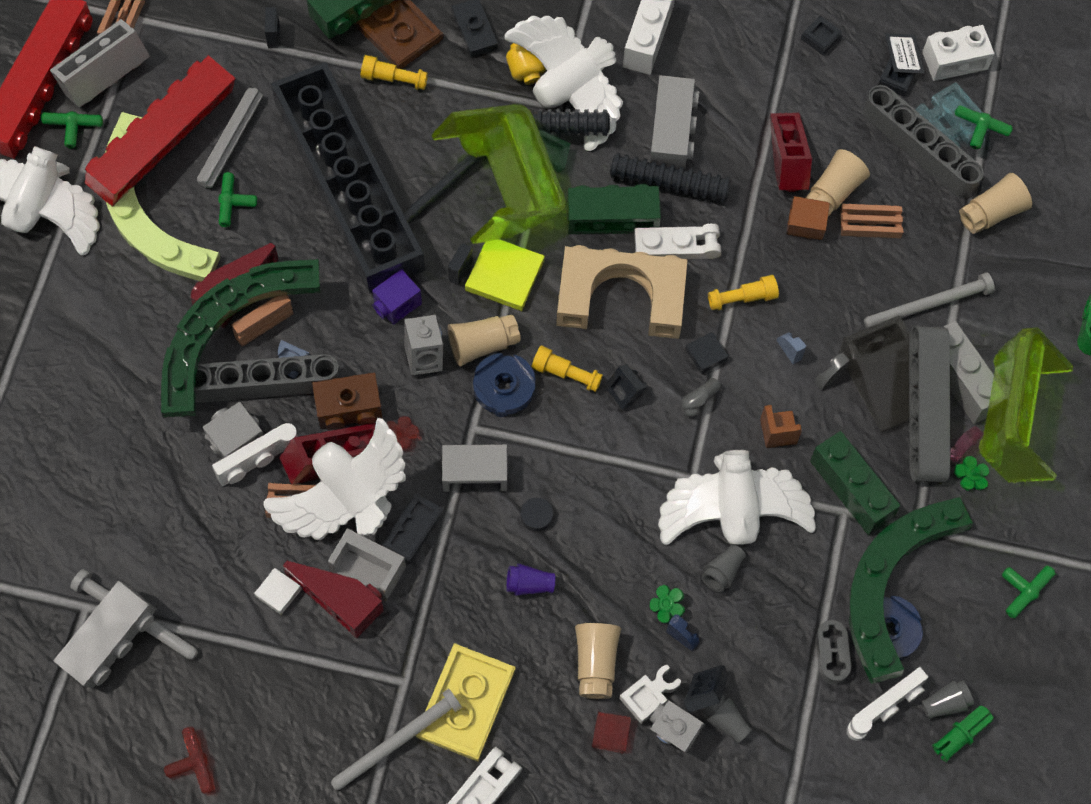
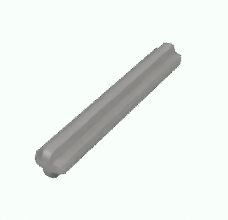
M248 88L197 177V182L202 187L212 188L263 98V94L258 89Z

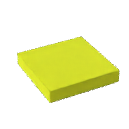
M488 235L465 284V291L522 311L544 263L545 256Z

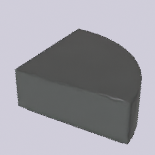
M839 353L830 361L832 366L822 374L819 373L814 383L822 391L845 373L850 360L843 353Z

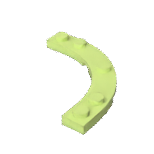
M122 112L108 144L116 137L122 138L127 133L126 130L129 124L138 116ZM134 187L113 207L106 202L113 222L120 234L131 247H134L146 256L151 263L166 271L198 281H203L209 273L216 270L220 260L219 252L180 241L159 229L141 208Z

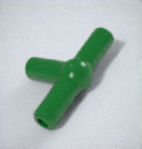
M961 105L957 106L954 113L956 117L976 124L970 142V147L976 150L981 149L987 129L1006 137L1010 136L1013 130L1012 125L994 119L988 113H979Z
M74 111L68 113L44 112L41 117L43 124L66 125L64 145L67 148L76 147L78 126L101 127L103 125L102 115L78 114Z
M231 172L223 174L221 194L218 197L220 204L218 223L221 227L231 225L232 206H257L256 195L233 194L235 176Z
M1045 566L1029 583L1011 567H1007L1002 573V577L1021 593L1006 608V614L1015 619L1031 601L1039 597L1040 591L1056 575L1055 570L1051 566Z

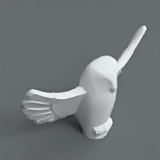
M547 15L542 18L531 16L528 20L518 22L514 28L506 32V41L522 46L533 53L546 68L547 72L539 78L533 88L534 96L544 108H555L569 101L580 112H584L585 109H589V112H593L594 109H598L599 112H603V109L608 110L610 114V130L608 135L603 136L602 133H599L598 136H594L593 133H589V136H584V148L587 151L594 150L598 144L604 143L608 139L609 134L616 130V121L620 118L619 109L623 105V100L616 95V87L610 85L608 78L602 73L604 67L613 65L616 62L613 45L607 43L605 39L596 37L588 48H584L580 39L575 37L574 29L566 25L563 17L553 19Z
M34 146L32 153L28 154L26 164L18 163L16 160L6 161L5 159H0V200L6 202L1 214V224L11 230L28 233L40 217L46 218L58 225L68 235L80 255H86L91 245L96 242V232L100 229V224L96 219L98 210L93 205L95 201L93 195L83 192L81 186L71 185L68 181H63L59 178L69 173V167L56 162L57 154Z
M377 418L374 434L367 447L359 455L353 458L344 448L333 442L323 445L315 452L312 458L313 467L321 482L300 494L289 497L267 498L264 501V508L271 514L273 522L281 525L285 532H297L299 536L304 538L312 536L315 540H322L328 533H336L340 525H346L348 520L353 517L356 518L358 534L374 535L377 529L383 525V521L386 520V515L391 509V503L385 496L388 491H395L398 488V483L406 480V475L403 472L405 462L402 459V446L397 442L395 433L389 429L386 422L382 418Z
M730 450L715 456L714 463L720 470L716 474L707 473L703 476L692 474L689 478L677 479L675 488L667 493V501L660 507L661 517L658 522L659 529L661 530L660 539L664 545L670 544L682 532L694 525L713 520H720L723 535L730 544L755 542L760 528L759 517L762 516L785 518L799 524L811 533L816 530L815 511L810 504L811 498L807 492L802 490L801 483L793 479L792 473L789 470L778 471L773 467L766 471L763 469L752 470L749 451Z

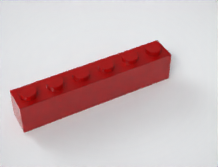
M49 0L0 87L1 155L15 159L19 150L25 147L31 128L39 122L41 110L45 103L51 100L57 83L50 69L79 49L80 40L84 32L89 31L92 25V15L86 1Z
M209 55L202 62L196 61L187 71V76L182 81L179 79L174 81L167 90L168 94L162 100L159 98L155 99L148 107V113L142 119L139 117L135 118L127 127V133L122 138H114L108 144L107 152L100 158L96 156L87 164L85 168V184L113 207L232 92L236 78Z

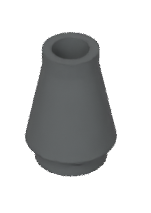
M731 544L723 553L704 566V573L701 577L706 586L716 592H722L724 589L730 588L741 562L746 557L745 552L739 546Z
M953 680L927 699L922 700L921 704L927 718L930 720L939 716L968 711V707L974 705V700L964 680L958 682Z
M722 695L719 704L706 707L702 711L707 716V722L733 738L737 743L741 742L752 730L730 697L726 698Z

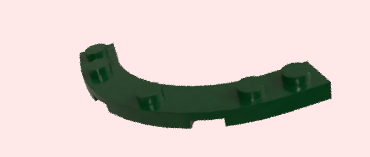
M319 259L274 262L252 267L247 273L231 280L228 278L223 280L193 304L179 322L178 330L165 353L161 379V413L163 418L196 416V373L202 352L215 331L233 314L252 303L266 298L290 294L321 293Z
M960 497L931 504L900 517L876 536L859 561L849 594V625L856 651L871 684L902 676L904 672L903 665L887 631L884 618L883 604L887 582L896 565L905 555L907 556L918 547L930 541L971 530L973 522Z

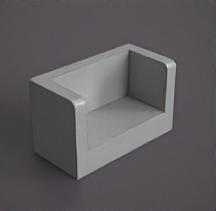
M507 444L442 445L443 492H450V483H501V491H507Z
M348 528L328 560L330 572L358 579L365 586L370 583L382 594V598L388 600L406 569L405 557Z

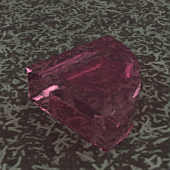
M976 425L966 431L950 449V459L953 462L960 460L972 444L975 445L983 436V432Z

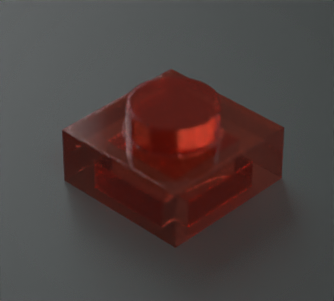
M598 712L592 747L625 753L631 718Z

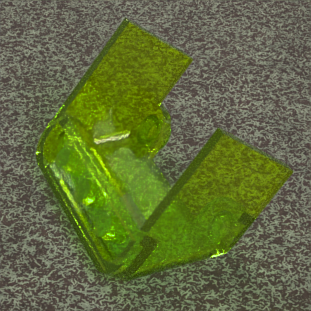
M512 104L452 112L431 135L433 140L459 137L463 149L468 154L475 157L487 156L506 207L498 209L492 218L470 238L472 244L511 238L554 218L565 208L566 200L536 122L530 110L525 106Z
M1038 327L1023 328L999 349L998 354L995 355V371L984 435L980 441L979 449L982 457L1008 482L1056 480L1057 474L1029 447L1040 375L1073 372V365Z

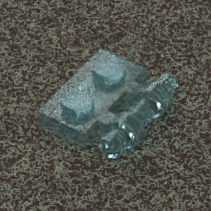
M956 82L933 95L931 103L935 106L933 109L930 110L924 103L915 109L959 147L961 146L955 138L960 136L966 144L970 143L976 124L956 117L954 113L957 106L961 105L983 113ZM944 117L951 127L946 129L938 119Z

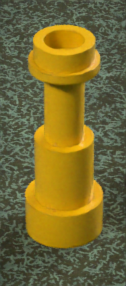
M365 55L360 77L371 81L374 78L394 82V80L414 84L416 90H424L428 79V72H424L422 69H419L418 73L398 69L397 65L378 61L377 57Z
M774 275L760 277V281L740 285L739 289L719 293L718 289H714L712 292H708L711 310H722V305L741 300L747 303L760 299L769 301L779 298L778 285Z
M542 345L539 347L531 366L532 369L541 373L547 371L564 379L567 376L587 385L586 390L596 392L603 378V375L598 373L597 370L590 373L571 365L572 361L553 354V350Z

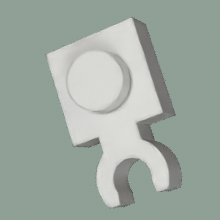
M668 665L662 666L657 671L654 681H651L644 675L620 695L619 699L641 724L652 716L660 703L663 705L667 703V699L663 695L664 692L672 693L680 686L681 680L679 678L673 683H666L663 680V676L669 672L670 667Z

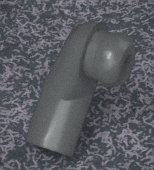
M710 378L700 387L683 397L681 406L684 408V414L689 417L697 416L701 411L700 406L720 391V382L715 378Z

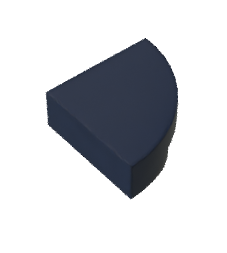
M675 614L668 623L666 633L693 652L699 644L698 635L692 634L685 629L688 623L678 614Z

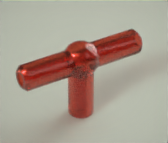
M192 726L186 727L181 733L189 757L166 765L164 772L167 778L170 779L194 769L201 792L203 794L214 791L215 787L207 767V756L201 749L195 728Z

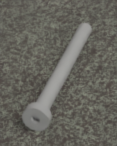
M987 272L980 274L976 281L865 318L864 324L866 328H874L982 292L984 295L993 293L995 290L993 279Z
M85 569L80 570L72 580L70 588L77 593L84 590L101 602L109 591L91 580L92 574ZM154 620L145 630L187 659L193 660L198 654L194 646Z
M448 688L442 693L445 698L335 776L331 781L334 789L341 790L451 709L457 712L463 708L451 690Z

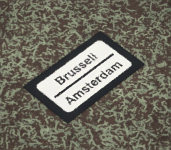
M885 33L894 72L925 74L916 36Z

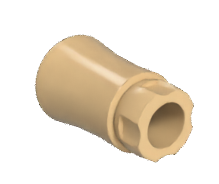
M839 149L806 198L829 202L828 216H830L833 210H837L842 202L870 177L869 169L856 155L847 150Z
M1008 173L997 184L972 199L969 204L963 206L959 213L966 229L975 234L1013 215L1030 210L1032 208V199L1024 182L1016 174Z
M513 315L495 316L468 323L448 324L447 326L450 347L459 366L490 353L507 349V346L520 342L518 324Z
M604 623L578 624L575 626L578 645L579 695L589 699L611 698L612 683L615 681V663L621 627Z

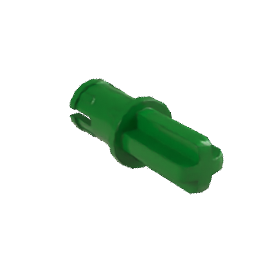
M979 706L960 723H953V729L932 745L933 750L937 755L942 754L940 758L944 762L949 761L966 744L971 745L974 742L973 738L993 722V715L984 706Z

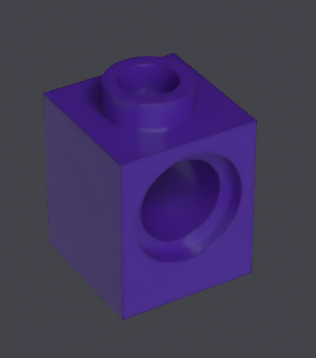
M402 269L372 290L374 299L372 306L382 319L386 317L393 325L422 304L421 290Z

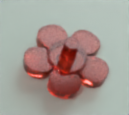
M400 417L398 424L394 421L386 423L389 429L395 433L397 442L402 446V449L409 448L411 446L410 439H415L419 436L418 427L411 425L409 417Z

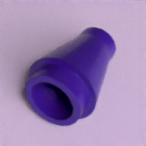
M519 563L517 566H509L506 580L507 592H513L515 596L554 592L555 573H548Z

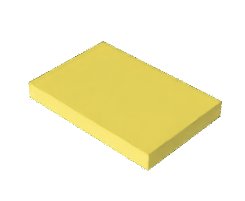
M454 643L426 711L445 698L442 693L448 688L463 708L457 712L451 709L419 732L416 738L478 762L516 667Z

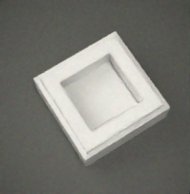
M274 568L254 594L256 598L282 615L301 591V586Z

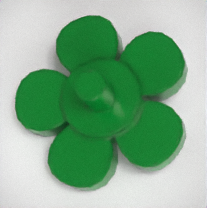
M972 456L965 457L963 464L956 465L954 474L958 478H963L960 481L963 489L969 491L975 487L977 490H983L988 485V481L984 477L989 474V468L984 463L976 467L977 460Z
M667 585L659 586L656 590L659 598H653L650 601V609L658 612V620L662 623H669L675 614L682 617L685 608L683 605L677 604L684 598L682 590L679 588L670 590Z

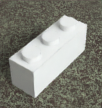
M641 0L625 46L623 68L651 75L675 0Z

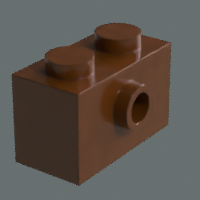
M375 372L312 382L320 429L338 430L349 424H372L376 422L377 418H382Z

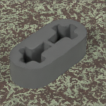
M828 620L820 625L816 633L818 667L820 676L825 682L838 685L846 680L851 671L848 634L842 623L837 620ZM828 629H832L834 635H839L832 649L830 639L823 637ZM832 656L836 657V665L843 667L838 676L834 675L833 670H827V667L832 663Z

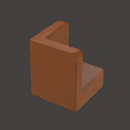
M794 196L790 207L786 234L822 240L826 231L830 203Z
M771 405L764 406L760 421L766 448L797 444L802 429L800 424H795L793 411L773 413Z

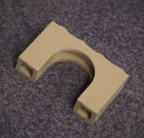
M581 245L565 246L557 310V326L587 329L590 299L594 290L608 279L621 277L638 282L645 288L650 297L651 313L648 336L679 339L682 326L687 259H680L675 255L661 257L652 256L645 252L623 253L615 249L595 250Z

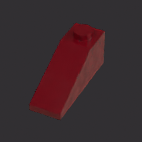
M770 113L774 167L779 190L789 192L809 190L812 156L800 113Z
M269 243L209 273L203 281L197 282L193 287L190 296L192 305L227 278L231 280L247 273L252 267L277 262L279 259L276 246ZM236 313L228 318L221 327L225 328Z
M375 423L294 437L280 456L291 485L320 479L313 467L312 458L318 449L329 442L341 446L353 458L359 455L369 444L374 434Z
M286 561L283 564L286 576L300 585L301 589L356 639L384 611L381 600L383 596L370 583L365 586L358 579L291 561Z

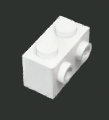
M983 25L975 27L965 26L959 30L946 33L936 32L928 36L922 52L933 81L988 70L995 54Z

